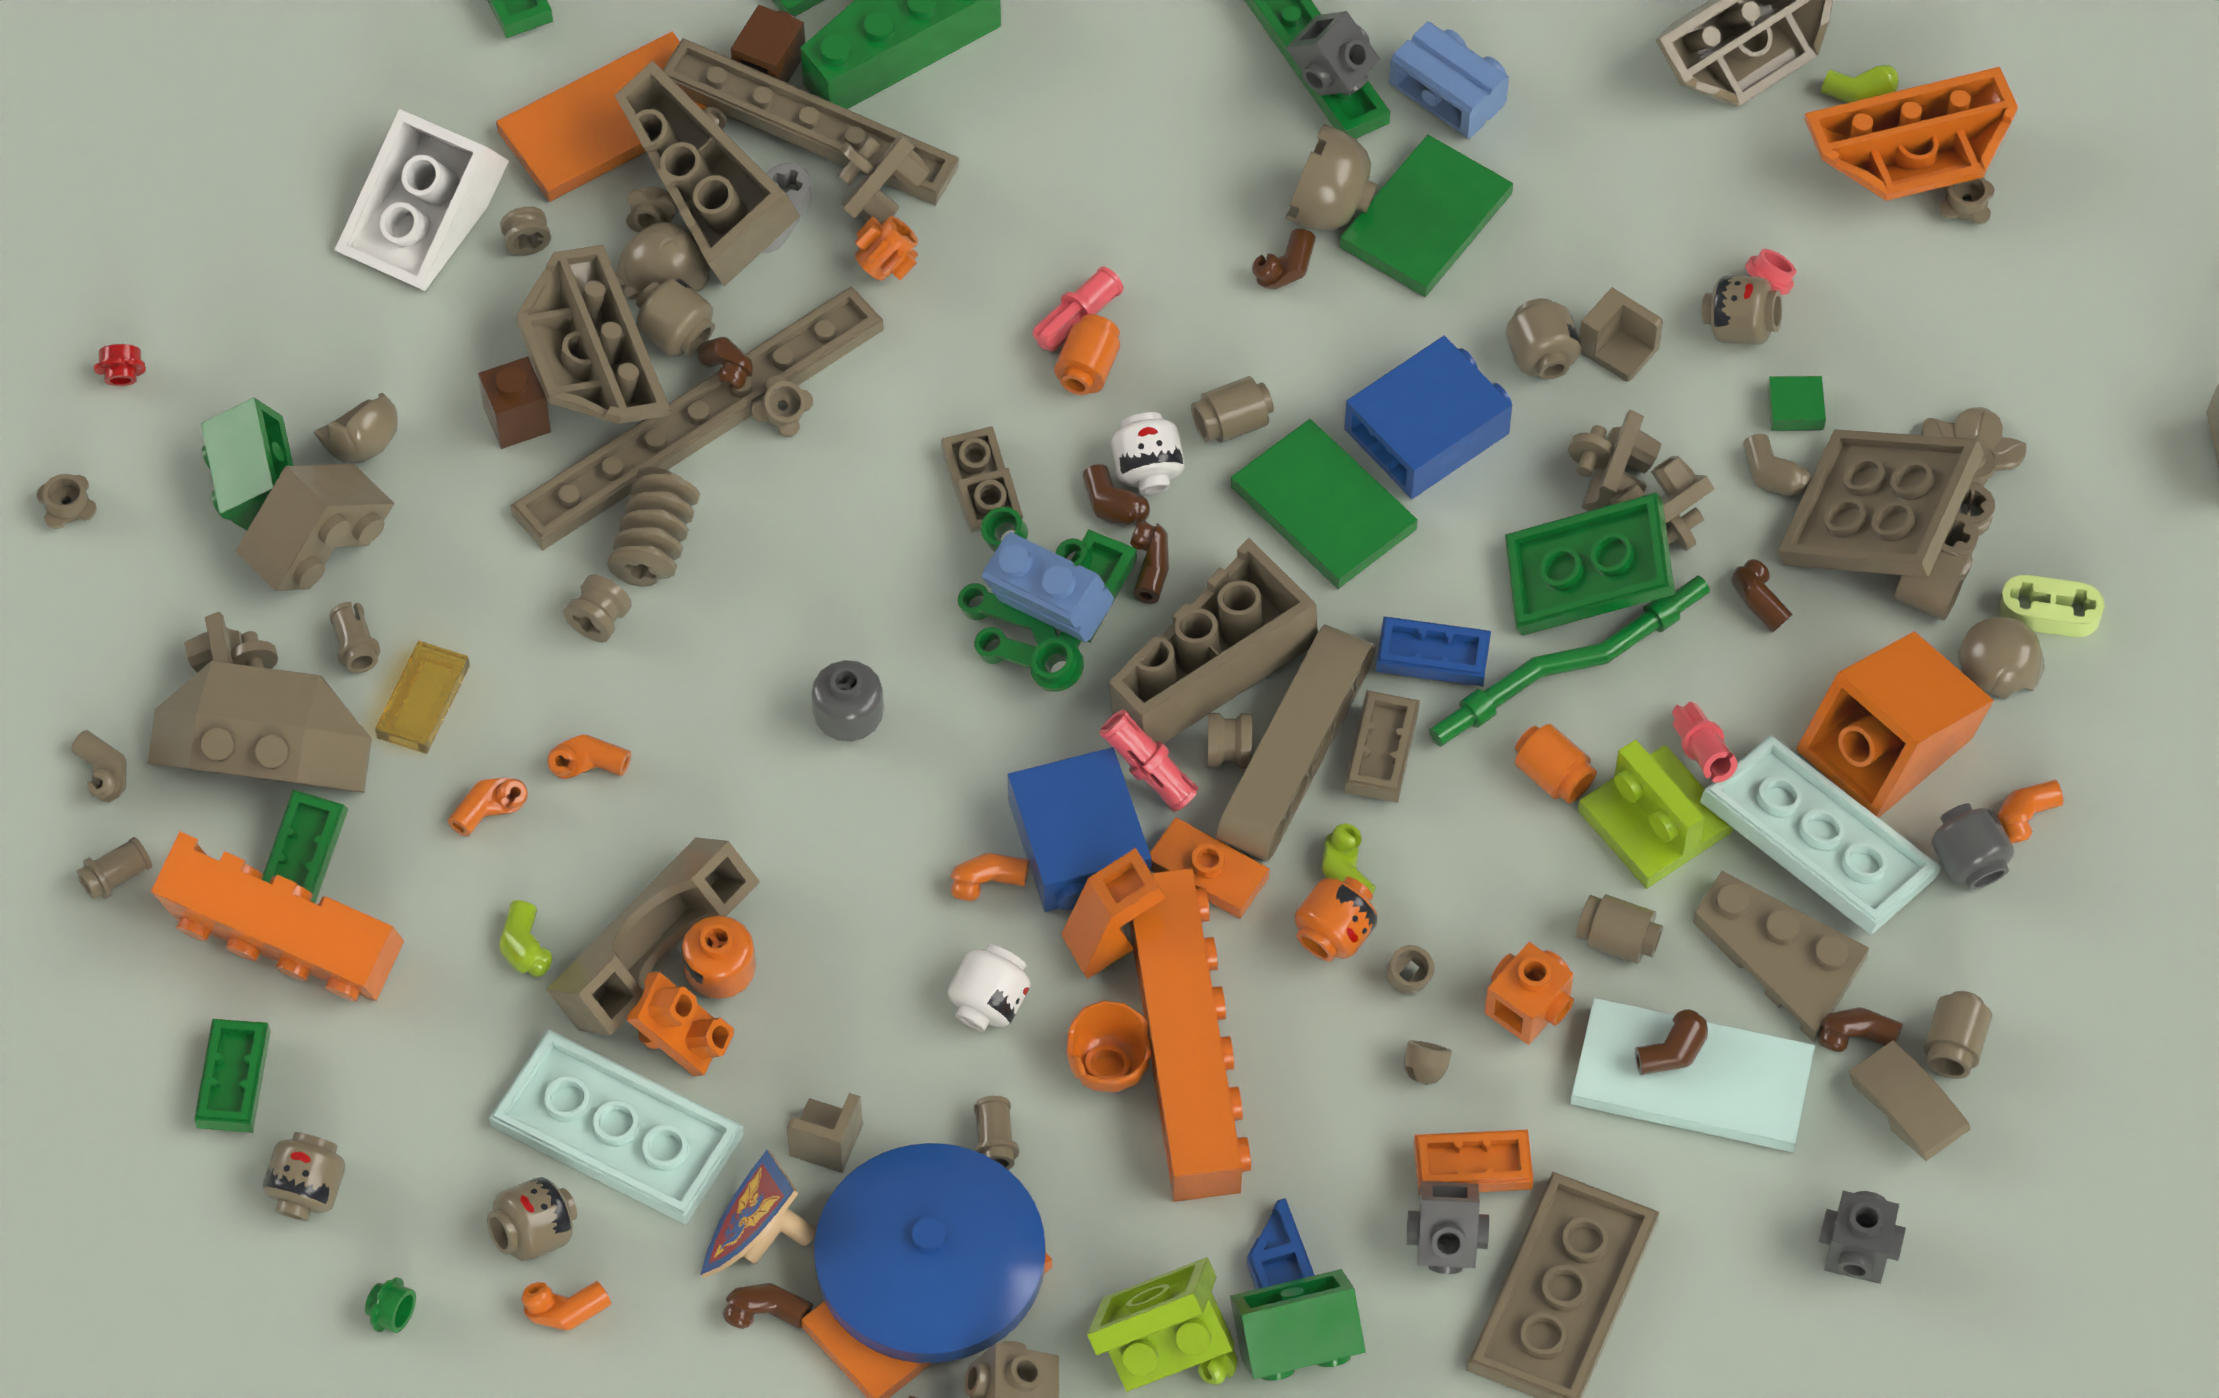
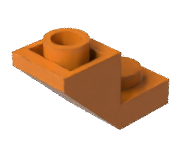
M1136 848L1087 879L1061 933L1087 979L1134 950L1122 926L1166 899L1158 882Z

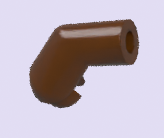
M1294 229L1290 234L1285 255L1277 258L1274 254L1269 253L1266 258L1263 255L1257 257L1252 265V272L1257 277L1258 284L1266 289L1276 290L1302 279L1307 273L1316 240L1315 235L1306 229Z
M718 337L705 341L699 346L697 353L700 362L708 367L723 365L718 372V379L721 383H730L729 388H742L746 382V377L752 376L753 364L751 359L729 338Z
M1092 465L1084 470L1083 479L1092 509L1098 518L1124 526L1136 525L1140 521L1147 520L1150 514V505L1147 499L1143 496H1137L1132 491L1114 487L1106 465Z
M1140 521L1135 526L1130 544L1137 550L1146 551L1133 595L1143 603L1154 604L1159 601L1169 570L1168 534L1158 523L1156 526H1153L1148 522Z
M1748 560L1743 567L1738 566L1732 576V585L1747 606L1773 633L1793 614L1765 585L1770 578L1767 567L1759 560Z
M1862 1007L1827 1014L1821 1022V1025L1824 1027L1819 1033L1818 1041L1821 1046L1839 1053L1847 1048L1850 1037L1860 1036L1885 1046L1892 1040L1897 1043L1903 1023Z
M1684 1009L1679 1011L1672 1020L1674 1025L1664 1043L1635 1048V1059L1639 1074L1644 1075L1690 1066L1707 1040L1708 1025L1706 1020L1694 1010Z
M773 1283L735 1288L726 1297L728 1305L723 1311V1317L728 1324L744 1329L752 1325L755 1314L769 1313L801 1329V1319L812 1311L813 1304Z

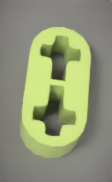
M2018 575L2010 578L2005 583L1998 607L2001 617L2021 620L2033 632L2068 637H2085L2092 634L2098 628L2105 605L2101 593L2092 585L2033 575ZM2019 596L2029 597L2030 609L2020 607ZM2073 603L2083 605L2084 616L2074 615Z

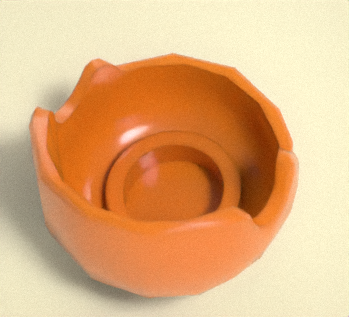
M1103 1000L1083 1007L1071 1022L1067 1037L1066 1054L1074 1077L1079 1079L1082 1085L1094 1091L1116 1093L1138 1084L1149 1068L1152 1050L1148 1036V1023L1144 1016L1127 1004Z

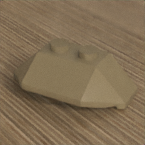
M1709 0L1673 22L1655 41L1680 85L1731 106L1738 107L1818 56L1830 20L1833 0Z
M604 245L553 252L546 264L545 270L519 309L515 320L547 402L617 424L669 416V404Z
M211 661L155 709L147 764L364 792L372 738L321 675Z

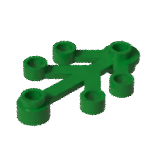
M995 508L984 517L981 523L982 537L994 552L1002 542V535L1007 531L1014 530V534L1027 540V525L1013 508ZM1075 538L1067 539L1057 547L1055 554L1066 559L1071 553L1080 551L1081 555L1078 560L1073 562L1074 565H1080L1086 569L1090 567L1092 556L1081 540ZM968 584L960 591L958 605L969 619L982 620L990 616L1032 630L1037 646L1008 639L999 628L987 627L977 634L974 641L975 650L983 661L988 664H998L1006 660L1030 668L1031 676L1037 685L1051 692L1066 690L1079 680L1084 669V658L1078 649L1081 640L1062 631L1058 636L1054 627L999 601L982 584ZM983 596V600L978 606L968 607L974 597ZM1000 640L999 646L995 650L985 651L990 641ZM1066 662L1060 670L1051 673V669L1056 663Z

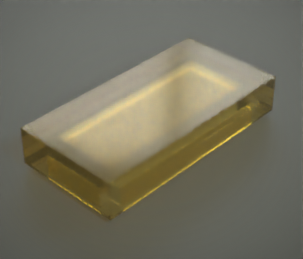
M418 640L375 727L377 738L427 754L470 667L469 657Z

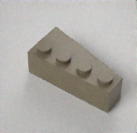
M1250 538L1237 549V557L1225 570L1220 567L1206 581L1207 588L1191 605L1185 603L1172 616L1173 623L1160 637L1153 636L1109 681L1112 715L1125 709L1136 724L1154 742L1160 741L1164 744L1207 716L1208 713L1221 707L1307 651L1318 633L1316 603Z

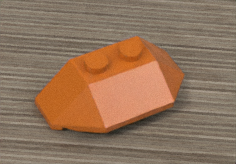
M1995 67L1805 113L1804 120L1818 153L1824 162L1885 201L1983 178L2017 113L2018 105L2001 68Z

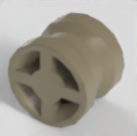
M596 574L588 575L580 586L581 596L577 599H571L563 610L564 617L583 636L593 641L607 642L615 631V620L623 618L632 607V602L628 594L612 580Z
M1208 713L1207 767L1218 768L1223 762H1235L1240 768H1247L1252 759V714L1241 713L1236 719H1227L1220 713Z

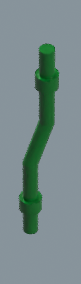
M1697 575L1675 591V595L1650 601L1643 606L1644 613L1601 643L1532 657L1485 691L1477 689L1459 702V709L1429 729L1432 740L1442 747L1470 726L1480 727L1496 716V708L1542 677L1608 664L1655 630L1663 632L1679 621L1681 612L1710 593L1707 582Z

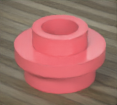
M1762 249L1758 256H1751L1745 264V268L1750 276L1768 279L1773 290L1780 291L1782 295L1789 294L1794 287L1792 279L1797 272L1796 268L1787 258L1773 250Z

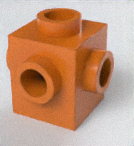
M1529 941L1516 956L1511 953L1507 954L1495 968L1491 976L1492 983L1487 988L1484 1014L1527 1045H1530L1548 1023L1554 1026L1558 1025L1570 1011L1574 1003V998L1571 997L1574 973L1570 971L1567 963L1559 955L1549 950L1542 951Z

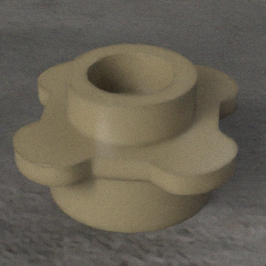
M1985 178L1943 187L1946 191V198L1940 203L1939 211L1945 218L1971 219L1976 224H1982L1989 220L1991 211L1987 207L1988 199L1993 197L1995 189Z
M651 186L643 190L634 189L627 197V201L631 205V213L628 214L626 223L633 231L641 232L652 224L660 222L672 223L678 208L669 192L662 188Z
M771 376L765 382L766 392L762 399L752 405L751 414L757 422H768L777 427L780 435L784 437L794 436L800 429L798 421L802 414L810 410L813 405L812 395L807 390H802L798 385L786 381L782 376ZM784 402L787 405V409L782 411L778 408L777 404Z
M72 474L56 475L38 489L37 499L45 505L47 513L44 516V520L48 527L60 529L66 522H73L78 519L89 520L96 514L97 507L95 502L88 498L86 491L89 488V483L84 476ZM66 500H72L68 505L62 504Z

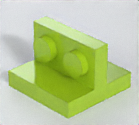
M1636 739L1618 750L1614 778L1579 800L1578 812L1646 889L1733 833V828L1700 803L1705 788L1666 744L1650 755Z
M1208 1257L1102 1298L1087 1336L1096 1356L1108 1351L1126 1392L1233 1351L1235 1342L1212 1294L1217 1276Z

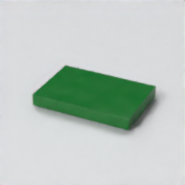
M1427 134L1371 200L1367 212H1361L1341 235L1340 248L1426 297L1512 195L1513 183Z
M1308 419L1231 476V488L1337 589L1341 588L1417 530L1418 519L1311 419Z
M1657 492L1505 534L1516 629L1522 636L1675 595L1663 500Z

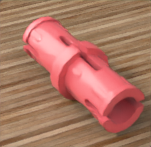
M1125 709L1115 713L1101 727L1099 734L1130 765L1129 772L1137 780L1143 779L1151 786L1173 812L1182 809L1197 794L1196 791L1199 787L1183 774L1167 756L1169 750L1160 741L1154 742L1136 724Z

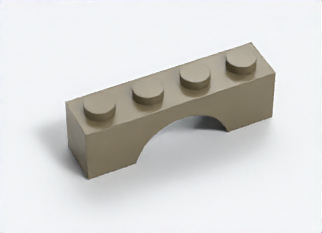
M695 837L546 990L578 1030L611 1036L626 1020L629 1012L642 997L645 989L644 981L648 973L652 971L658 961L673 946L684 939L685 934L692 925L707 917L718 915L727 917L760 881L729 841Z

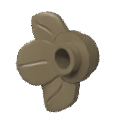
M1983 407L1966 409L1958 415L1955 423L1927 418L1922 426L1921 435L1978 439L1984 455L1971 483L1981 486L1986 484L1995 471L2011 470L2018 467L2023 462L2026 454V443L2017 439L2002 437L2003 425L2000 418L1994 412Z

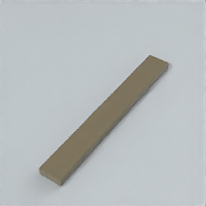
M850 286L746 353L752 361L753 373L751 377H746V382L742 388H729L730 383H721L718 379V372L668 403L670 407L669 416L640 421L511 504L512 516L539 547L545 550L630 495L633 483L637 480L638 468L653 466L668 470L752 416V405L762 399L766 392L765 382L769 377L779 375L784 377L786 381L800 385L884 330L883 319Z

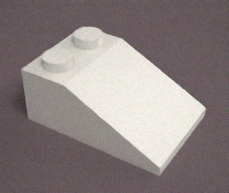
M399 109L334 251L426 291L488 208L509 160L484 145Z

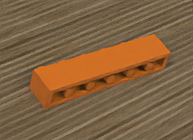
M1193 868L1152 873L1166 899L1129 921L1134 947L1133 951L1143 1014L1148 1023V1036L1152 1050L1150 1058L1173 1202L1241 1193L1242 1172L1251 1171V1156L1247 1137L1237 1138L1235 1121L1243 1120L1242 1101L1239 1086L1229 1087L1226 1070H1234V1054L1231 1037H1220L1218 1021L1226 1020V1007L1222 986L1212 987L1210 971L1218 970V961L1214 937L1204 938L1202 922L1210 921L1206 888L1196 889Z

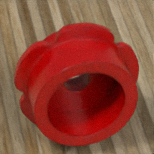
M113 344L100 348L98 351L99 363L93 366L94 372L98 375L104 374L105 383L112 386L132 385L137 381L136 376H140L146 371L145 362L141 360V349L128 344Z

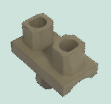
M902 133L896 137L875 164L870 160L882 145L872 136L866 140L858 151L847 142L840 148V151L850 160L838 174L844 182L850 185L861 171L866 173L841 204L843 209L853 218L861 215L868 221L873 216L882 224L890 216H894L900 208L899 205L879 190L893 174L909 189L914 191L929 174L930 169L913 151L915 147L913 142Z
M1630 409L1626 413L1622 426L1613 427L1609 431L1607 439H1605L1607 430L1599 425L1593 426L1590 433H1578L1572 437L1568 452L1572 459L1579 463L1576 470L1577 473L1584 477H1590L1593 469H1595L1581 508L1591 511L1602 508L1605 504L1608 506L1612 505L1610 499L1632 484H1638L1643 493L1645 492L1647 487L1645 482L1624 472L1626 465L1645 474L1653 466L1662 443L1640 430L1644 419L1643 415Z
M1671 456L1656 466L1651 473L1665 493L1660 498L1663 500L1668 544L1670 545L1675 541L1683 550L1687 551L1696 545L1691 529L1704 521V518L1696 507L1682 517L1679 514L1715 488L1707 476L1695 475L1692 469L1679 456ZM1632 484L1612 497L1610 501L1613 505L1645 496L1638 484Z
M220 612L205 617L207 632L184 642L187 659L197 673L211 661L270 669L278 662L275 645L267 641L258 640V635L254 631L241 634L238 630L227 628L224 616Z

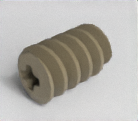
M653 466L638 468L637 480L633 483L630 493L631 498L628 499L626 504V515L621 519L620 533L616 535L613 544L614 551L610 554L607 563L610 572L618 579L629 585L641 587L652 586L657 583V579H666L675 575L677 565L674 560L681 556L683 547L680 542L687 538L689 530L686 524L692 522L694 516L692 506L698 503L700 497L698 489L688 481L667 469Z

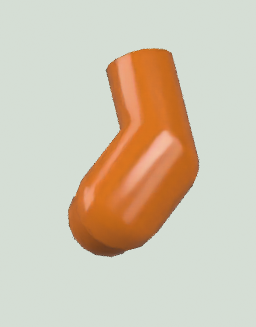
M582 734L554 747L548 754L547 764L554 775L565 779L578 776L596 767L618 776H623L631 760V751L590 735Z

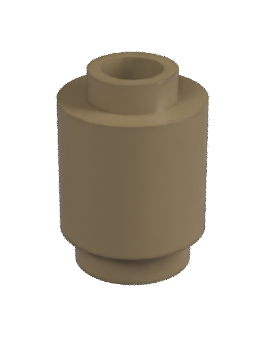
M1251 376L1202 393L1201 400L1191 404L1195 426L1206 443L1215 439L1222 443L1265 427L1269 423L1268 414L1274 411L1273 401L1268 388L1263 382L1257 384Z
M1607 894L1603 898L1590 895L1583 908L1577 926L1576 937L1587 940V947L1639 964L1643 954L1653 957L1660 941L1663 925L1655 923L1656 911Z
M1955 991L1938 999L1924 1045V1052L1927 1055L1926 1065L1936 1074L1947 1078L1961 1079L1967 1077L1971 1069L1979 1064L1992 1019L1991 1010L1979 996L1967 991Z

